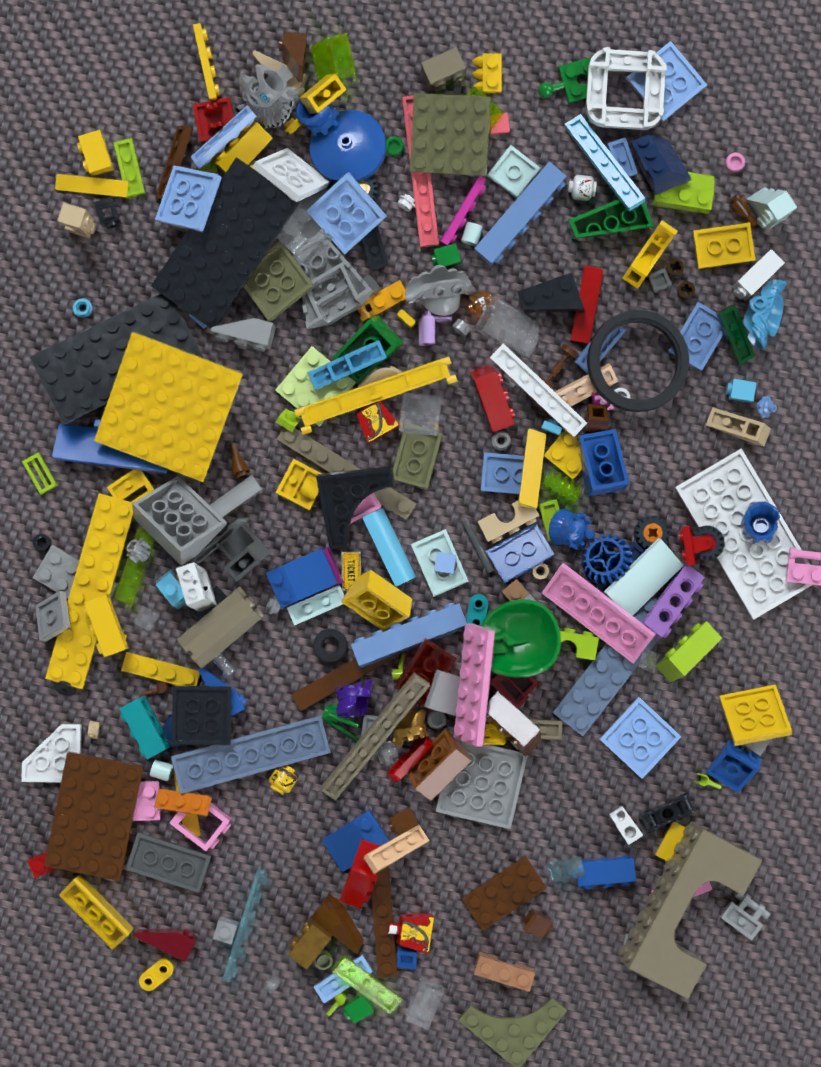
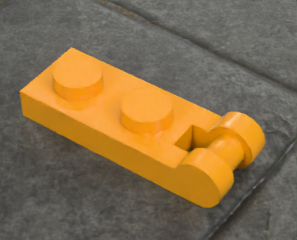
M399 280L368 298L364 306L357 309L361 315V321L365 322L371 317L404 301L406 290L402 282ZM370 304L372 310L367 312L365 306Z

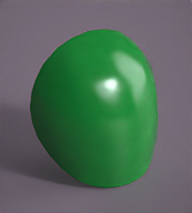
M519 599L504 603L490 612L480 625L495 631L491 671L497 674L512 677L536 675L547 670L555 662L560 652L561 634L558 623L552 612L536 601Z

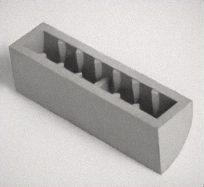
M250 475L209 506L224 519L262 492L263 489L254 476Z

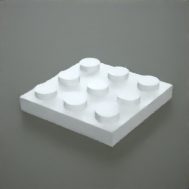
M288 148L255 161L253 166L256 171L296 202L328 188L330 184L328 179Z

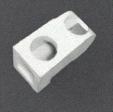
M622 806L609 814L628 845L643 836Z

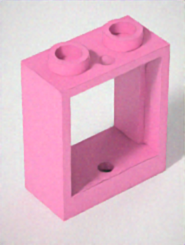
M210 803L209 811L223 822L207 843L180 823L187 813L177 812L170 824L203 850L207 851L209 847L213 849L219 842V839H217L218 835L221 832L225 834L231 824L228 822L231 818L214 804Z

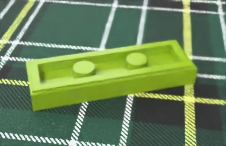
M129 138L113 142L122 181H128L126 198L146 195L133 139Z

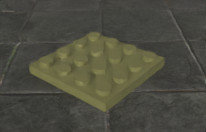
M414 93L410 172L487 176L491 97Z

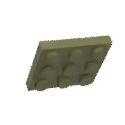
M279 241L268 250L244 286L245 290L270 322L315 287L282 241Z

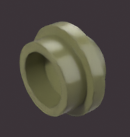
M323 950L313 963L317 969L326 970L331 966L333 958L328 951Z

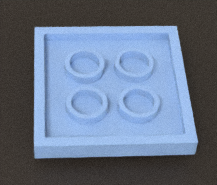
M671 41L656 53L663 59L667 67L665 72L664 112L660 119L662 123L707 86ZM632 72L626 77V80L644 100L645 73Z
M173 166L155 220L203 232L222 177L214 173Z
M349 172L307 210L309 215L344 255L387 217Z
M638 697L599 739L643 779L681 736Z

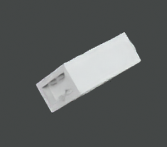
M771 249L732 286L734 289L733 293L739 299L747 300L785 262Z
M194 562L176 568L187 606L198 612L217 606L207 570Z

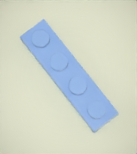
M248 105L191 156L199 168L207 165L216 153L224 150L230 140H234L239 136L242 129L254 122V118L257 116Z

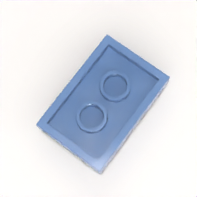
M699 302L696 303L680 331L688 348L689 365L702 371L724 334L716 312ZM671 346L668 352L675 356L674 349Z
M484 452L481 491L519 494L524 456Z

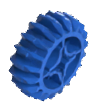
M608 533L605 538L601 534L599 540L593 537L595 542H587L589 548H583L586 554L581 555L582 560H584L581 562V566L585 567L584 573L588 574L590 580L594 579L595 583L601 581L602 585H606L608 581L610 584H613L614 579L620 580L619 576H625L626 573L624 571L630 570L628 564L633 563V560L630 558L633 554L629 551L630 546L625 544L626 541L620 539L618 535L612 537ZM608 547H616L620 552H610ZM607 555H608V556L610 557V559L608 558V561H606V562H607V564H606V563L604 562V560H606L605 558H606ZM594 566L604 567L606 572L596 571Z

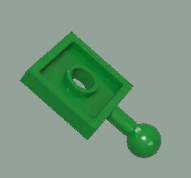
M592 57L558 66L562 82L552 85L544 82L539 85L538 94L543 98H548L553 92L564 89L568 104L586 100L587 83L580 85L577 82V77L584 76L587 80L588 66Z

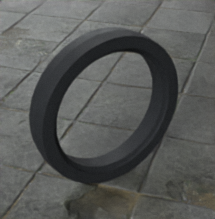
M645 310L623 312L607 320L593 336L587 354L589 378L597 393L612 406L630 412L651 411L671 401L683 386L689 369L688 348L678 328L665 317ZM642 323L658 329L668 338L674 349L676 368L672 381L661 394L645 400L626 398L615 392L607 384L601 372L600 352L602 345L613 330L625 324Z

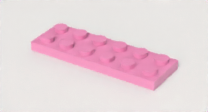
M564 563L559 567L542 592L547 598L633 664L656 635Z
M465 623L454 737L478 747L483 746L495 631L473 623Z

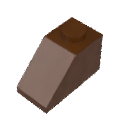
M531 907L521 922L525 931L541 939L544 935L548 936L553 928L551 925L553 923L552 920L534 907Z

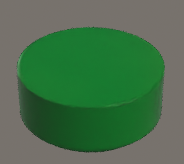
M392 136L386 140V153L388 155L396 157L403 152L404 144L399 137Z

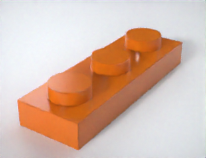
M158 789L154 808L208 816L212 797L192 793L181 794L179 791Z

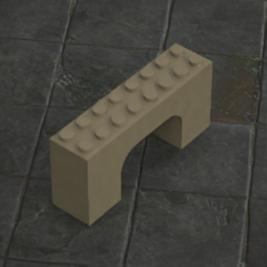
M691 821L685 827L681 841L675 845L673 856L666 862L662 876L657 879L653 893H650L647 897V904L644 910H641L638 914L637 923L630 929L626 943L619 950L618 958L629 969L688 999L706 963L695 953L675 943L674 933L696 890L706 882H719L744 895L762 860Z

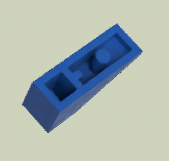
M205 667L198 668L206 686H230ZM233 687L231 716L247 708L245 706L247 704L243 693L239 694Z

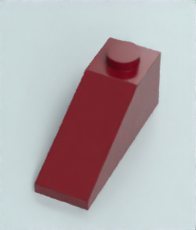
M137 929L134 937L186 962L198 938L189 929Z

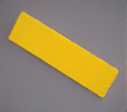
M532 429L527 431L518 506L537 509L546 434Z

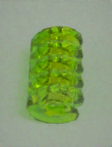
M552 468L548 471L540 487L544 484L545 492L551 488L552 496L558 492L557 499L564 496V503L571 500V507H573L582 492L581 484L574 487V480L567 483L568 477L565 476L561 479V472L554 475L555 469Z

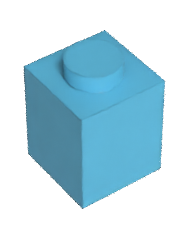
M732 379L726 386L728 400L746 403L753 402L756 382Z

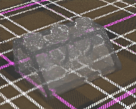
M494 295L490 298L474 328L500 345L505 344L513 353L524 358L531 356L538 342L539 323Z

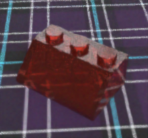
M425 638L394 685V688L400 690L413 673L417 674L430 684L429 688L417 701L425 706L436 670L448 673L457 658Z

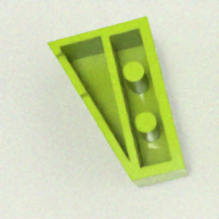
M707 621L699 624V622L690 629L691 633L688 636H683L677 642L678 645L675 648H671L665 654V657L655 665L670 682L684 677L722 639Z

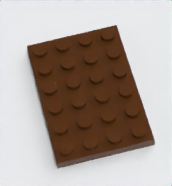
M67 751L44 866L120 881L144 766Z

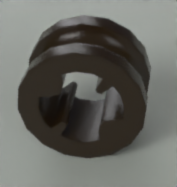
M672 259L666 265V272L671 277L679 276L684 270V263L680 259ZM677 263L680 270L672 272L673 268H670V265Z
M684 281L677 287V294L682 299H689L695 293V286L690 281ZM684 285H687V288L691 289V292H688V295H685V292L681 291V288L683 289Z

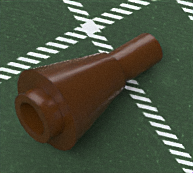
M737 194L729 200L731 202L729 207L745 218L751 227L758 223L751 214L744 194L741 196Z
M232 443L229 445L232 454V476L242 479L248 476L247 473L250 472V469L241 454H239L237 444Z

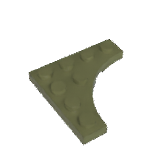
M551 997L544 1005L528 1015L498 1018L484 1013L470 1004L460 1016L459 1021L512 1066L521 1067L566 1013L567 1009Z

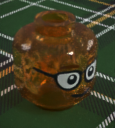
M481 290L469 296L467 308L471 315L474 314L477 318H481L494 312L496 301L491 292L488 293L486 290Z

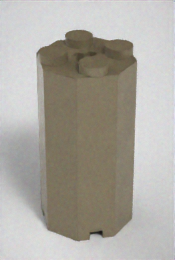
M240 586L177 639L183 649L191 655L193 661L201 668L206 666L265 616L258 607L254 608L257 604L250 596L245 597L247 594Z

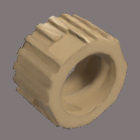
M542 563L532 569V574L537 579H544L549 574V568L546 564ZM538 567L545 569L544 574L541 576L536 573Z
M89 722L87 738H98L99 722Z

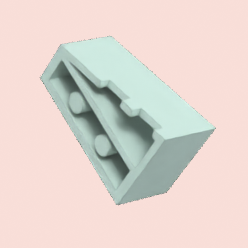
M764 187L746 199L758 217V224L765 228L766 231L786 219L797 208L787 191H775L773 188L768 190L767 187Z

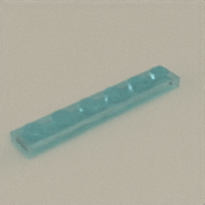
M258 866L222 979L224 981L230 982L232 977H236L239 966H236L238 958H242L245 949L241 946L243 940L247 941L251 930L247 929L249 921L253 922L256 914L253 908L255 903L259 904L262 895L259 889L261 884L265 885L268 876L265 873V867Z

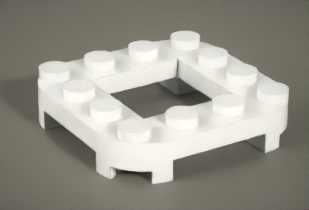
M606 47L595 53L588 66L586 114L590 123L605 128L647 130L655 127L664 112L665 72L667 67L663 59L652 50L641 52L612 50L610 47ZM608 71L645 73L643 109L606 107Z

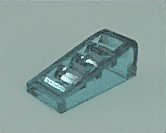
M580 856L548 863L553 882L585 876Z

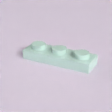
M338 585L288 607L287 610L294 625H297L342 605L341 601L345 595L341 586Z

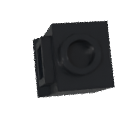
M112 197L93 202L103 228L110 229L118 226L117 223L121 222L115 200ZM110 207L112 216L104 218L102 210Z

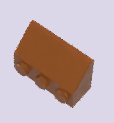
M444 729L433 740L430 750L407 773L414 788L431 801L449 782L454 780L458 773L468 766L471 759L462 745L447 729Z

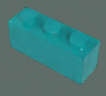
M145 695L120 708L121 718L124 722H127L132 738L137 740L139 751L146 759L171 747V744L166 742L162 726Z

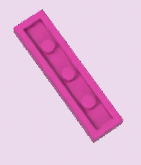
M478 176L439 241L440 245L448 246V244L454 243L457 237L455 232L458 227L462 228L467 220L465 218L466 213L473 210L477 203L474 201L476 196H481L486 188V185H484L486 179L482 176Z

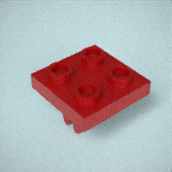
M230 97L192 104L200 143L210 140L234 118Z

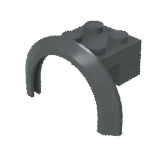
M238 518L228 526V529L192 558V563H201L219 548L231 561L224 568L237 582L267 557L270 551L246 525L250 518Z

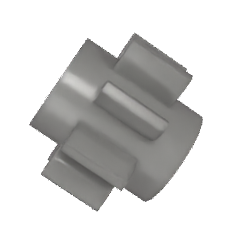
M142 538L139 541L134 539L128 544V553L126 555L135 563L138 560L144 562L150 556L149 548L151 546Z

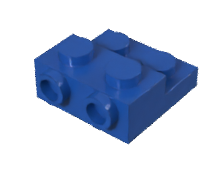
M729 740L719 751L714 761L707 767L706 773L739 793L758 772L761 760L755 752L749 753L743 749L742 745L734 746V743Z

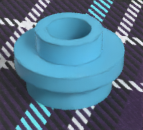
M78 299L73 305V311L80 318L88 317L92 312V304L87 299ZM82 305L86 306V310L84 312L80 311V307Z

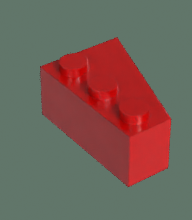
M491 364L470 371V376L475 383L476 392L479 395L492 432L514 425L513 418H516L513 408L507 404V401L510 399L506 389H502L501 383H503V378L500 371L496 372Z
M363 839L361 840L339 899L340 902L360 909L363 902H368L380 871L374 874L364 856L381 846Z

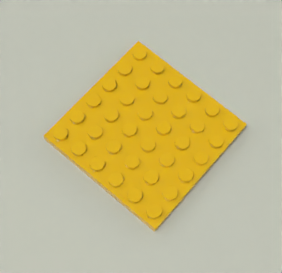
M132 332L94 441L204 482L243 373Z

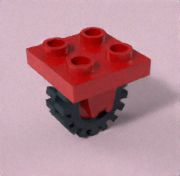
M709 525L701 526L694 531L692 526L681 527L682 531L679 532L680 543H684L685 550L682 551L683 562H687L688 566L698 564L697 557L701 560H712L723 552L725 539L722 532L716 527Z

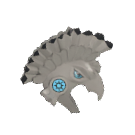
M257 64L255 66L257 79L254 76H247L242 71L239 76V83L244 91L242 98L246 103L238 105L236 112L239 113L248 105L257 116L254 118V121L258 122L260 126H264V129L279 127L282 123H285L292 110L300 103L299 97L305 91L303 87L297 89L287 87V82L293 76L290 70L284 65L277 71L265 65ZM264 73L269 75L266 80H264Z

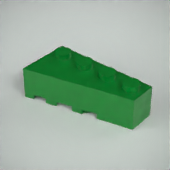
M620 199L566 221L572 239L654 227L645 202L628 211Z

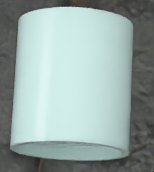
M467 222L461 242L477 246L483 227Z
M155 759L150 776L169 782L174 767L172 764Z

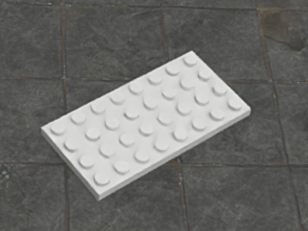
M742 448L675 487L698 528L709 525L716 527L722 532L725 539V547L716 559L753 620L812 586L811 584L785 582L789 548L793 547L797 550H801L780 513V519L777 521L778 528L773 534V540L770 543H765L764 541L756 543L749 536H744L741 520L748 507L760 501L770 503L773 506L775 504ZM795 558V563L810 565L809 561L805 558Z

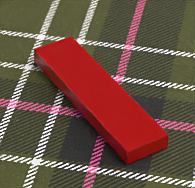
M584 266L579 294L585 312H575L570 341L583 344L590 343L603 269Z

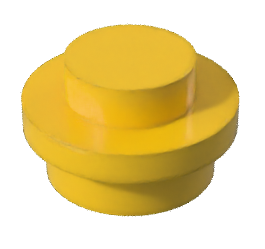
M292 117L284 125L286 127L284 131L291 135L302 124L297 118L294 119Z

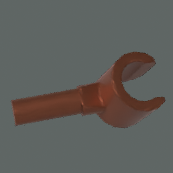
M158 682L157 689L142 692V696L165 693L168 691V683Z

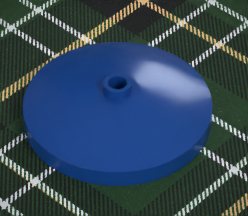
M357 110L339 111L340 115L336 116L338 125L336 127L332 125L328 128L329 134L324 135L320 132L317 133V136L312 135L310 142L311 158L319 173L332 182L337 183L348 172L357 182H361L372 176L381 166L386 155V138L380 124L369 114Z

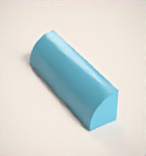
M379 509L362 517L395 587L415 578L416 575L384 509Z

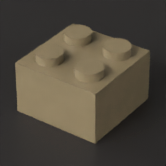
M457 47L421 63V74L430 93H440L446 89V86L450 84L453 86L458 85L465 78L466 67Z

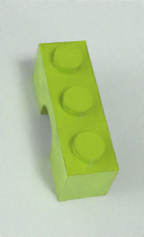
M564 628V631H560L561 642L570 640L574 643L576 649L574 657L595 660L599 637H594L595 634L593 632L583 631L582 635L576 634L575 629Z

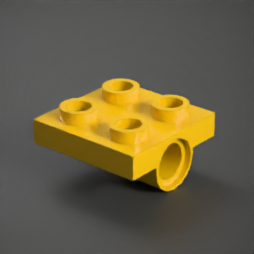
M293 459L275 493L310 510L319 494L316 476L322 473Z

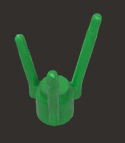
M333 703L332 706L326 705L322 715V719L326 720V724L332 725L358 742L359 738L336 723L339 720L356 728L359 725L336 715V704Z

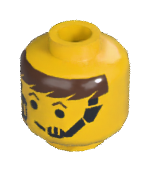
M287 765L284 768H275L269 778L270 788L281 795L290 793L297 782V777L294 775L295 770Z

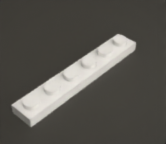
M502 344L492 354L490 359L572 437H575L587 424L582 417L505 344Z

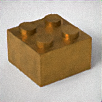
M307 920L301 928V935H296L288 947L290 949L288 955L306 970L332 936L314 920Z

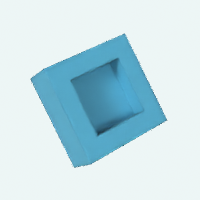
M549 419L548 421L544 420L541 429L559 436L562 427L559 426L557 421Z

